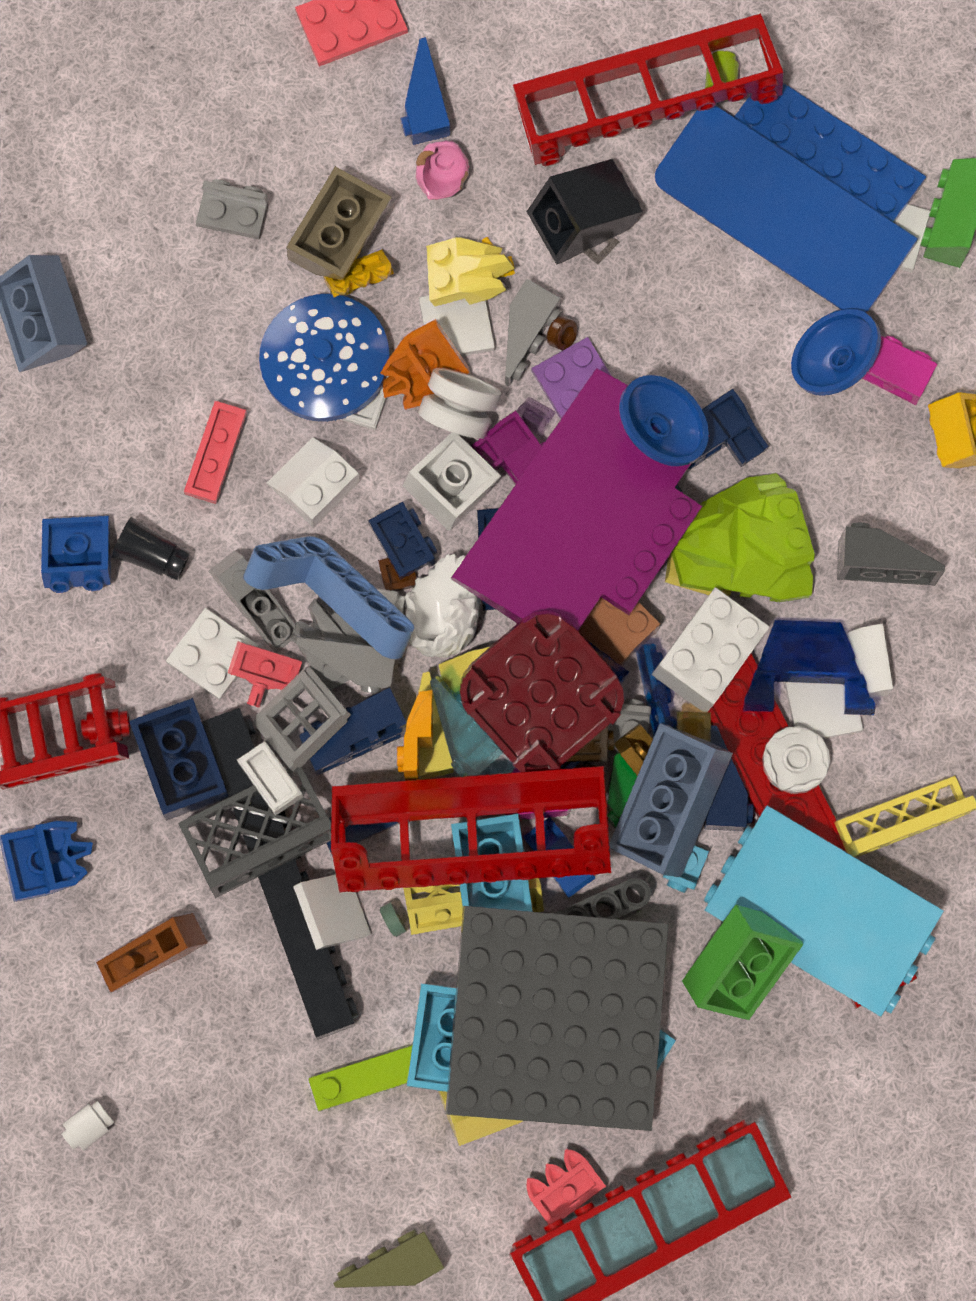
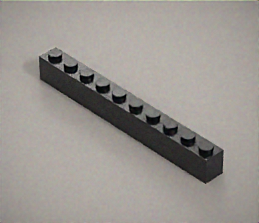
M237 708L202 721L229 797L253 786L237 762V759L255 748L250 735L255 734L256 731L250 715L243 716L241 709ZM260 793L254 796L251 807L268 811L269 806ZM233 808L239 822L243 810ZM284 810L277 814L287 817ZM248 812L243 829L260 833L265 817ZM271 819L265 835L277 839L284 835V828H287L288 824ZM243 835L248 851H253L257 839ZM263 841L261 846L267 844L268 842ZM299 856L258 878L316 1039L319 1040L354 1027L353 1018L358 1017L359 1014L353 998L346 999L341 986L346 985L347 981L341 965L334 967L330 954L336 952L334 946L319 950L315 948L293 887L300 882L310 880L306 870L299 872L295 861L301 858Z

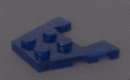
M775 620L762 652L759 665L753 675L748 693H746L743 711L773 712L774 682L842 684L844 714L874 715L876 706L873 698H870L866 688V680L863 674H860L855 662L856 656L841 622Z

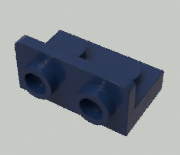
M401 502L368 520L369 526L400 580L427 565L429 568L435 565V557L433 555L437 554V550L430 537L423 538L418 527L422 524L413 508L407 510L405 504Z

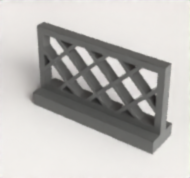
M297 767L294 771L289 768L285 769L290 777L298 774L302 782L300 791L303 794V798L295 803L290 818L281 815L275 816L270 808H268V811L251 807L254 796L259 794L253 785L178 823L215 898L331 841V822L302 767ZM305 792H307L310 800L304 798ZM301 804L314 807L319 815L318 818L308 823L296 820ZM231 807L243 810L237 827L220 822L224 811ZM248 812L265 817L260 833L243 829ZM271 819L288 824L284 835L277 839L265 835ZM201 822L212 825L206 842L193 838L189 828ZM293 826L299 827L292 831ZM218 828L235 832L229 849L212 844ZM240 834L257 839L253 851L247 854L234 851ZM263 841L268 842L267 844L261 846ZM197 846L204 847L202 855ZM209 850L227 854L223 865L209 872L205 863ZM232 856L237 857V859L231 861Z

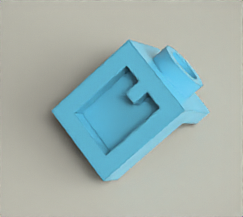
M694 845L681 877L663 875V878L668 879L667 886L683 893L686 892L687 887L694 890L709 851Z

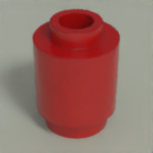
M119 708L106 709L111 738H114L115 742L123 741L124 737H131L128 710L120 711ZM90 711L87 712V719H81L83 739H89L91 745H95V742L98 740L93 713Z

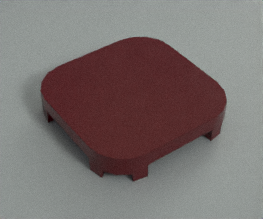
M550 611L534 612L523 618L469 665L463 673L460 683L461 702L467 714H470L509 758L513 766L521 772L560 770L562 764L609 724L612 723L613 725L621 715L624 702L623 687L615 672L570 621L561 614Z

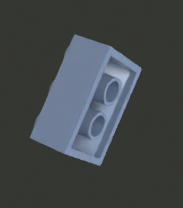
M28 255L0 276V314L19 372L68 358L88 345L59 255Z

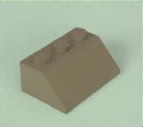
M335 166L286 246L288 260L315 275L344 280L392 197Z

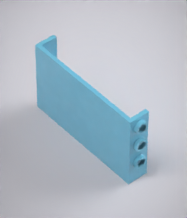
M766 806L754 828L747 826L738 843L742 845V848L737 856L730 855L721 870L725 876L720 885L713 884L706 894L704 902L708 903L705 911L723 922L735 905L762 911L799 938L804 944L791 961L792 964L881 1017L885 1011L891 1014L901 998L896 992L902 981L909 985L919 968L913 964L920 952L926 955L934 943L936 937L932 936L931 933L944 910L770 806Z

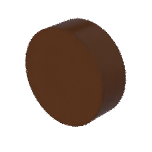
M564 316L557 317L548 329V344L561 351L569 348L577 336L576 322Z

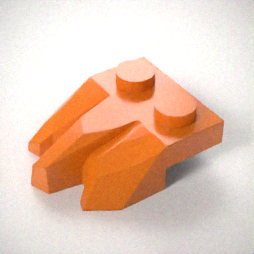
M436 319L407 334L380 372L384 376H389L383 382L384 398L405 394L403 397L405 410L420 406L424 396L434 394L428 386L433 369L445 368L464 374L469 373L467 363Z

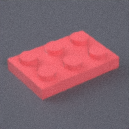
M312 0L295 7L296 14L319 67L408 33L395 0Z

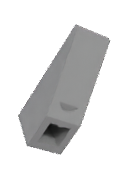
M529 279L525 280L510 304L505 385L508 387L514 379L520 381L528 367V364L525 363L530 353L537 354L545 340V337L541 336L547 326L550 327L551 323L562 313L558 309L560 298Z
M233 551L208 572L269 647L277 653L292 641V633H295V624L268 589H256L245 582L243 575L248 562L242 555Z

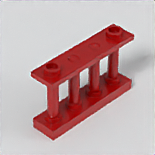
M101 673L84 676L83 682L13 700H9L8 697L0 698V747L4 764L1 765L0 789L14 788L130 759L127 745L115 742V739L111 738L102 691L115 688V681L104 677ZM89 694L98 741L95 742V747L84 750L82 746H79L71 699ZM58 702L66 749L63 750L64 755L52 758V755L48 754L40 707ZM26 710L35 757L32 758L33 763L21 765L16 759L8 715Z

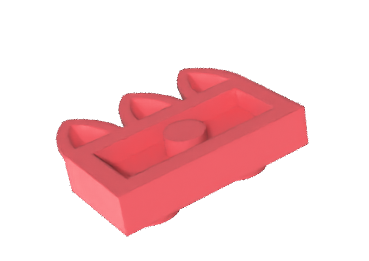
M569 1149L564 1151V1162L568 1172H565L557 1165L546 1164L545 1175L549 1187L537 1179H527L526 1186L530 1201L548 1225L560 1218L563 1220L606 1187L586 1158L576 1151Z

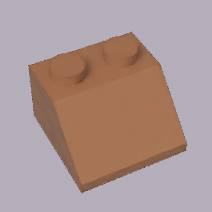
M600 598L578 631L615 672L658 632L660 623L639 602L628 616L603 598Z

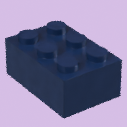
M193 698L129 721L161 812L166 821L229 798Z

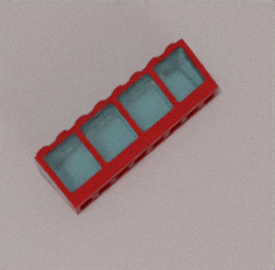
M742 1120L723 1131L726 1138L717 1142L713 1136L696 1145L698 1153L686 1158L683 1152L666 1161L668 1169L657 1175L654 1169H651L636 1177L635 1180L638 1185L626 1191L623 1185L606 1193L607 1201L595 1207L593 1202H590L574 1211L577 1218L565 1224L562 1218L543 1227L546 1234L536 1240H533L530 1234L513 1243L514 1251L508 1255L532 1301H601L792 1198L756 1122L747 1126L745 1120Z

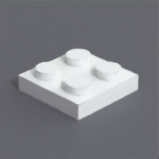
M205 608L167 658L166 663L221 700L237 679V676L228 673L237 642L259 647V645Z

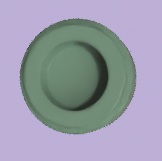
M391 902L380 907V913L393 936L398 937L407 932L404 923Z

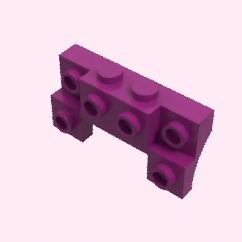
M515 410L500 420L487 433L485 438H480L471 447L493 469L498 470L502 467L516 485L545 442L541 444L538 442Z

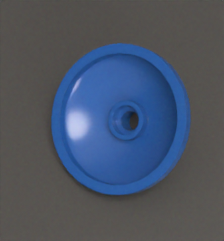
M857 309L838 310L816 321L802 335L792 355L791 370L797 384L804 391L818 396L836 394L855 385L868 373L879 353L881 334L878 325L867 313Z
M656 375L639 377L625 388L620 398V418L628 437L643 454L669 466H685L694 462L702 455L708 443V424L701 407L687 390L670 379Z

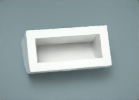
M883 624L866 626L848 632L845 638L857 700L888 696L893 689Z

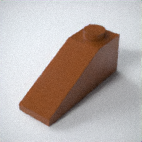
M194 913L172 917L96 963L110 993L187 956L208 942Z

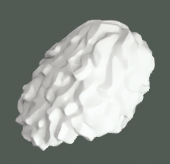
M448 554L445 558H441L440 561L435 563L434 568L428 569L427 576L424 578L417 577L415 587L405 596L406 617L414 624V631L409 643L426 657L447 658L452 654L460 653L470 644L476 632L481 599L451 580L452 575L464 560V555L457 558L455 554Z

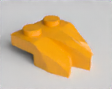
M432 690L420 691L407 719L404 746H397L398 772H404L405 781L419 780V748L433 749Z

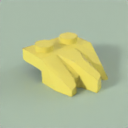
M461 237L426 246L429 301L434 307L464 298L471 305L489 300L506 291L504 283L498 280V277L514 269V266L505 255H499L502 251L501 247Z

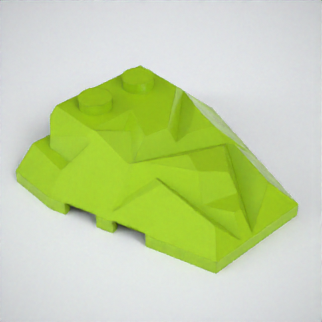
M777 473L745 478L700 503L702 508L671 552L680 586L707 591H713L716 587L721 592L723 589L740 592V596L749 598L753 594L770 597L769 601L779 603L812 596L813 575L810 564L814 561V549L797 492L794 489L787 488L785 481Z

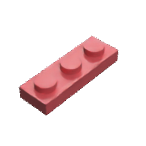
M218 401L214 402L184 489L185 495L210 503H217L247 415L245 409Z

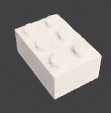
M715 587L651 675L706 714L766 633L769 626Z

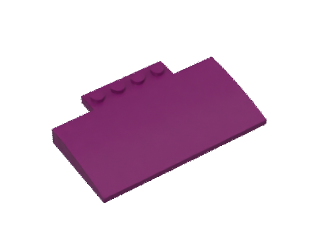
M596 368L452 575L451 580L516 623H519L523 618L534 612L550 611L561 614L579 630L600 598H603L629 616L702 508L700 504L675 488L692 463L685 466H669L643 454L628 437L620 418V398L628 385Z

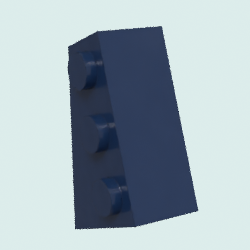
M390 687L353 707L346 708L351 714L347 718L348 722L309 759L316 776L404 737L407 722ZM316 721L311 723V726L317 730L323 723ZM303 728L304 733L299 735L302 744L311 736L305 728Z

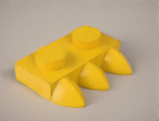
M381 249L356 259L344 280L324 276L323 278L333 297L351 294L355 289L367 287L368 284L379 283L393 275L394 272L390 261Z

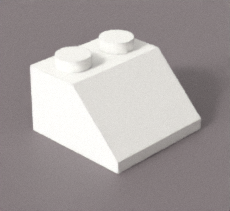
M452 432L409 471L403 487L450 531L472 511L500 479L501 475L464 439Z
M312 437L267 482V485L314 528L359 483V473L336 451Z

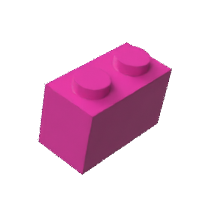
M881 336L877 358L871 369L862 379L917 405L937 363L933 362L932 358L924 352H913L903 347L902 342L894 337Z

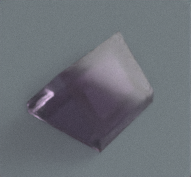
M528 397L517 409V413L530 431L541 437L556 415L555 411L531 397Z

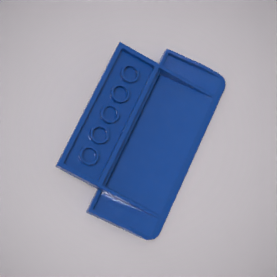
M784 83L782 95L778 96L775 101L760 104L759 101H753L751 96H749L734 117L716 105L705 111L697 110L655 172V182L661 190L841 310L857 309L867 313L917 244L918 238L895 224V221L924 184L926 176Z

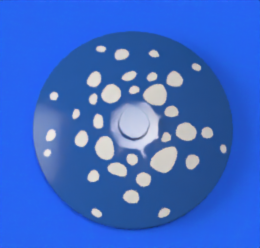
M316 294L291 303L271 321L264 333L260 346V370L270 394L285 410L295 416L311 421H336L361 411L379 394L383 387V382L387 378V376L382 375L380 372L390 357V347L380 321L366 306L342 295L333 297L332 294Z

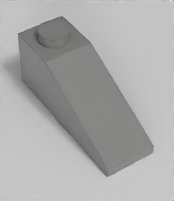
M292 633L293 642L355 684L360 685L361 691L380 693L381 688H391L395 659L382 656L368 642Z

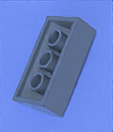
M660 723L610 841V849L662 875L681 877L733 753L704 739Z

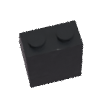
M613 159L550 176L526 212L557 265L631 229L643 211L639 201L628 187L622 172L617 168Z

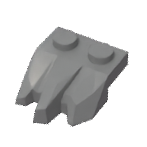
M316 599L308 606L313 623L308 625L299 621L295 625V634L367 642L334 610L332 612L327 611ZM298 646L309 666L330 690L349 681L348 678Z

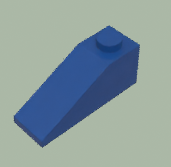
M426 37L419 39L405 101V117L400 118L403 134L405 137L411 136L413 145L450 136V123Z

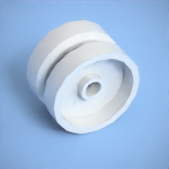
M445 368L433 369L428 386L434 394L423 397L418 410L419 416L449 432L471 438H485L492 422L485 412L496 410L501 397L500 390L483 380Z

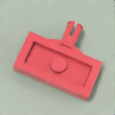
M238 641L228 673L244 678L250 684H253L247 704L260 708L265 689H284L299 674L302 661Z

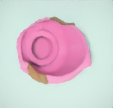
M453 141L429 143L423 152L418 155L416 160V179L429 200L448 198L462 190L463 183L469 175V162L461 147Z

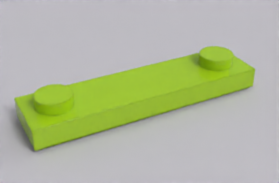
M412 1046L308 1078L318 1112L407 1084Z

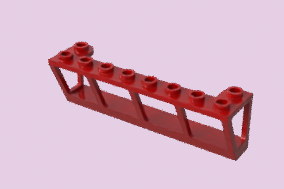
M760 13L513 84V90L534 164L542 163V166H551L561 161L560 157L565 154V146H583L589 143L590 139L600 136L604 138L619 135L622 130L631 127L642 129L653 124V121L662 118L667 120L677 119L683 116L684 112L690 110L705 111L713 108L718 102L742 100L749 93L753 101H759L760 104L771 103L778 96L782 95L783 69ZM759 39L768 71L725 83L722 82L711 52ZM703 55L713 86L667 100H659L649 70ZM640 73L650 104L601 119L596 118L586 88ZM578 90L588 121L545 135H537L527 104Z
M604 766L332 786L331 852L339 893L611 873ZM593 807L599 810V824L582 826L575 831L573 837L574 848L546 850L544 813L546 811ZM533 812L535 814L537 851L478 855L476 818L478 816ZM456 817L467 818L469 856L410 860L409 822ZM398 822L400 824L401 861L369 863L365 847L357 843L346 842V827L349 825Z

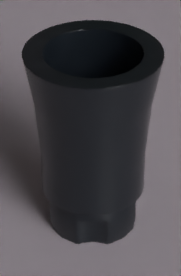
M131 516L117 540L111 558L129 562L160 576L164 574L173 580H178L191 552L177 546L178 543L161 536Z

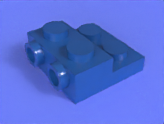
M109 516L42 519L41 575L44 588H50L56 593H64L70 587L83 586L88 591H98L103 588V585H111Z

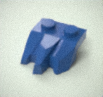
M54 821L35 825L32 829L0 835V846L14 902L47 896L72 887L88 873L84 867L77 865L76 860L90 855L93 843L75 842L71 839V834L77 831V822Z

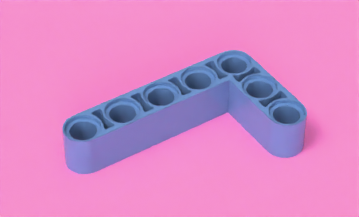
M307 536L255 546L243 575L247 584L256 589L267 590L305 583L378 653L389 659L402 658L414 631V624L328 543L320 538Z

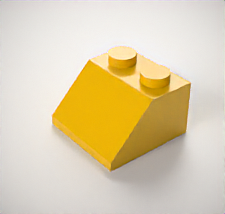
M958 392L928 404L929 421L934 430L937 456L941 461L942 467L960 469L976 466V394Z

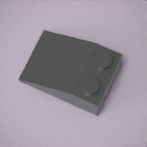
M858 522L852 523L851 527L846 526L838 541L837 580L935 586L945 572L944 564L879 528H871V525L868 523Z

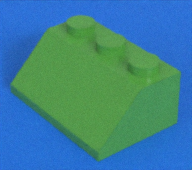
M976 158L953 159L948 170L942 169L937 187L943 189L940 199L934 198L929 217H933L934 221L931 228L925 227L920 246L926 247L923 255L924 258L957 268L961 267L970 249L976 229Z
M735 905L682 982L697 1008L750 1020L804 944L799 938L762 911Z

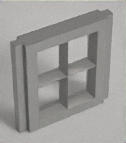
M309 666L305 671L302 670L256 715L257 718L253 723L289 769L294 771L297 767H302L348 722L347 718L351 714ZM306 689L314 700L300 712L292 701ZM288 707L296 718L282 730L274 719ZM320 707L329 719L315 730L307 719ZM303 725L311 736L297 748L289 737Z

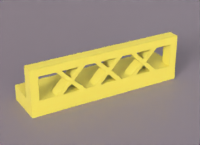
M956 776L838 820L834 824L846 852L857 858L968 815L976 810V801L973 795L967 798L964 797ZM950 786L956 802L946 806L935 802L939 790ZM932 793L930 799L924 797L925 795ZM914 799L927 805L925 813L918 817L905 813L909 802ZM903 804L901 810L894 808L898 805ZM887 811L898 816L895 825L886 829L877 825L876 822L880 812ZM873 815L871 822L865 819ZM857 822L868 827L865 837L852 841L846 825Z
M539 878L530 879L529 887L533 912H544ZM460 885L403 888L411 935L462 925L463 905L461 891L455 893L447 891L450 887ZM420 892L430 894L426 898L412 900L411 895Z

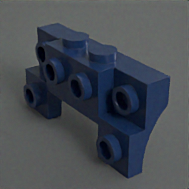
M731 389L702 409L710 436L702 455L692 462L685 473L724 447H727L740 467L768 450V444L757 430L744 403L734 389ZM677 484L675 488L682 492L681 488Z

